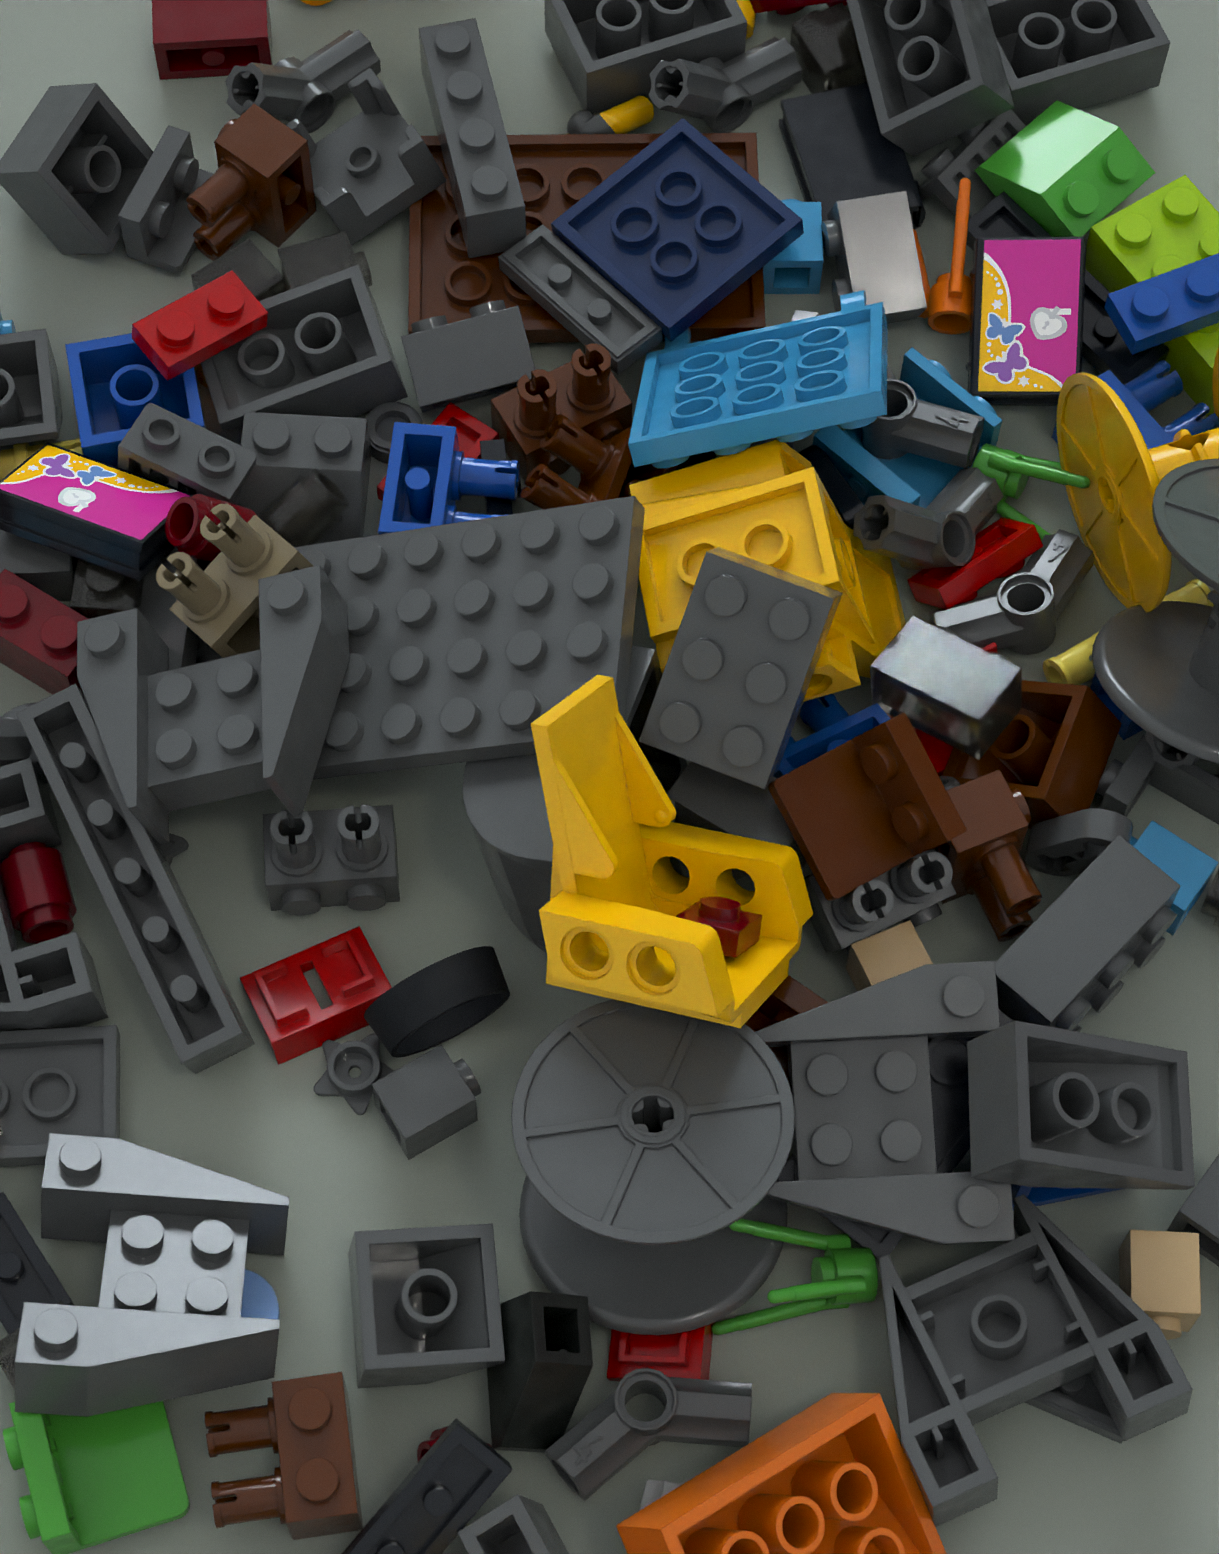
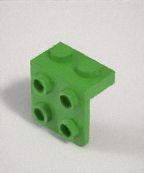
M164 1401L88 1417L15 1412V1402L9 1403L14 1426L3 1429L4 1442L13 1470L25 1469L30 1494L19 1497L23 1521L29 1538L34 1539L41 1536L42 1542L52 1554H70L180 1519L188 1513L190 1500Z

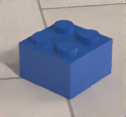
M132 333L65 344L83 455L118 467V446L144 407L149 403L160 406L206 429L195 366L167 381L133 341Z

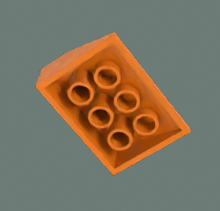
M831 1393L616 1525L627 1554H947L880 1393Z

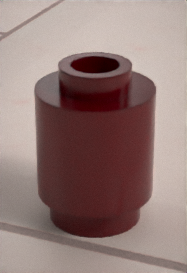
M196 494L191 497L185 496L176 500L171 506L166 518L165 533L170 544L176 546L179 552H184L192 558L211 563L221 551L214 544L207 541L200 533V524L205 515L218 525L220 520L210 511L218 504L233 506L247 523L256 513L249 508L203 494Z
M40 842L25 843L12 849L8 854V858L0 864V878L13 928L21 931L25 942L32 944L69 934L74 929L72 918L75 916L77 908L62 853L55 848L46 847L45 844Z

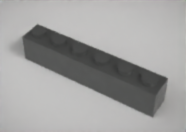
M74 684L17 712V717L181 1064L197 1074L255 1045L159 843L126 806L83 692Z

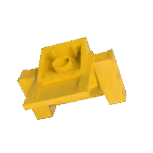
M776 439L747 448L736 454L721 456L629 485L631 496H635L645 508L639 581L649 633L656 646L662 674L706 551L720 547L843 593L803 702L860 686L859 676L892 682L901 689L919 681L891 558L864 550L861 540L853 536V530L844 524L816 470L811 466V462L788 444L779 442Z
M597 674L531 723L553 842L550 901L539 909L547 952L546 984L741 1028L788 976L789 960L799 950L801 944L802 926L813 915L799 857L793 848L786 845L672 822L677 814L676 809L619 712L613 677ZM670 856L679 859L686 865L690 878L684 877L674 870L670 863ZM732 869L746 872L754 882L755 891H748L740 887L732 875ZM704 897L729 898L741 904L740 910L762 915L759 941L737 958L723 955L718 933L713 927L675 916Z

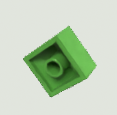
M1058 100L975 169V172L995 197L1005 192L1051 237H1083L1090 230L1091 226L1099 223L1155 174V171L1119 126Z

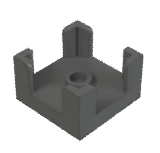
M371 67L348 83V87L361 107L362 112L316 144L299 119H294L286 124L290 129L308 140L314 194L350 246L447 181L424 140L412 124H407Z

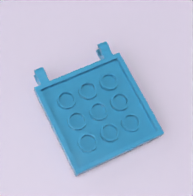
M865 290L840 295L841 311L695 343H691L690 328L686 329L672 342L665 337L664 349L646 353L628 441L634 467L652 464L655 468H669L685 462L689 456L714 451L717 455H732L747 449L753 442L776 438L779 442H794L810 436L815 429L839 425L843 429H856L873 423L877 416L887 415L888 324L883 302L866 305Z

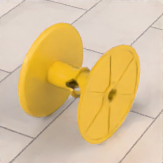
M1219 346L1216 352L1212 377L1214 413L1218 418ZM1089 373L1072 374L1063 383L1058 398L1056 424L1059 458L1062 470L1086 476L1090 480V485L1085 489L1065 485L1070 506L1086 547L1093 551L1094 565L1107 587L1126 608L1141 605L1145 612L1148 613L1156 609L1163 601L1168 590L1172 566V554L1162 541L1153 519L1152 504L1156 487L1161 479L1177 467L1199 460L1219 459V427L1192 436L1188 430L1181 429L1174 435L1173 442L1148 449L1131 413L1121 398L1106 382Z

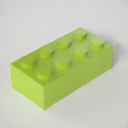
M1183 175L1091 226L1086 244V270L1112 293L1218 254L1219 212L1186 175ZM1219 322L1164 343L1170 349L1165 360L1171 365V369L1168 372L1171 373L1176 370L1182 379L1184 391L1195 404L1203 402L1210 407L1206 417L1214 413L1212 377L1216 352L1219 346Z

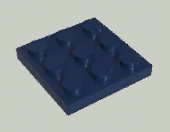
M684 118L680 119L551 223L553 234L662 328V334L671 342L804 234L803 220Z

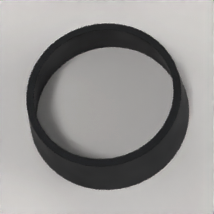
M481 946L451 955L407 977L377 998L365 1011L364 1018L392 1057H406L435 1047L475 1026L499 1009L509 998L510 991L494 948L491 946Z

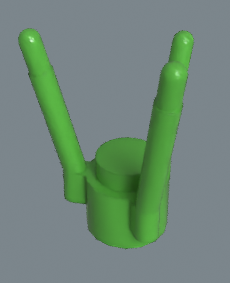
M985 443L979 450L972 466L977 467L986 476L996 479L1004 496L997 504L996 513L1007 519L1035 525L1041 541L1046 534H1051L1005 501L1008 496L1018 499L1026 487L1029 476L1082 489L1088 488L1090 485V480L1086 476L1062 470L1060 462L1025 456Z
M741 1218L731 1224L729 1228L733 1231L751 1234L756 1237L824 1250V1257L813 1258L811 1283L773 1289L767 1295L770 1303L792 1302L713 1323L711 1329L713 1334L723 1335L822 1310L849 1308L850 1304L873 1302L878 1288V1273L874 1254L869 1247L851 1248L849 1234L824 1235Z

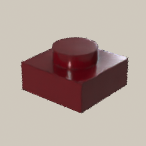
M704 897L675 916L713 927L718 933L723 955L737 958L759 941L762 915L740 910L741 904L729 898Z

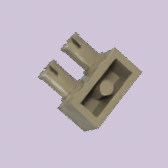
M218 504L210 511L220 520V523L216 525L205 515L200 524L202 536L221 551L218 556L203 571L188 554L175 552L166 559L176 567V572L171 573L161 564L156 572V581L162 589L168 591L177 599L169 610L224 658L260 649L258 579L312 567L313 565L258 516L254 515L247 523L233 506Z

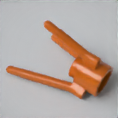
M962 178L959 182L951 273L940 275L936 280V284L932 285L931 289L916 230L913 229L927 309L919 317L928 318V325L933 330L948 335L962 334L970 331L972 281L967 275H964L970 211L971 181L969 178Z

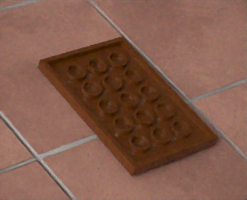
M757 132L701 133L759 182ZM663 133L507 135L525 203L526 236L542 224L553 233L551 223ZM421 136L447 181L410 206L408 334L413 333L411 324L417 321L445 315L449 324L471 318L469 309L474 306L491 301L504 300L506 308L519 306L528 343L580 342L499 269L498 256L504 252L468 258L438 136ZM763 267L689 327L691 341H704L766 327ZM662 334V341H665V336Z

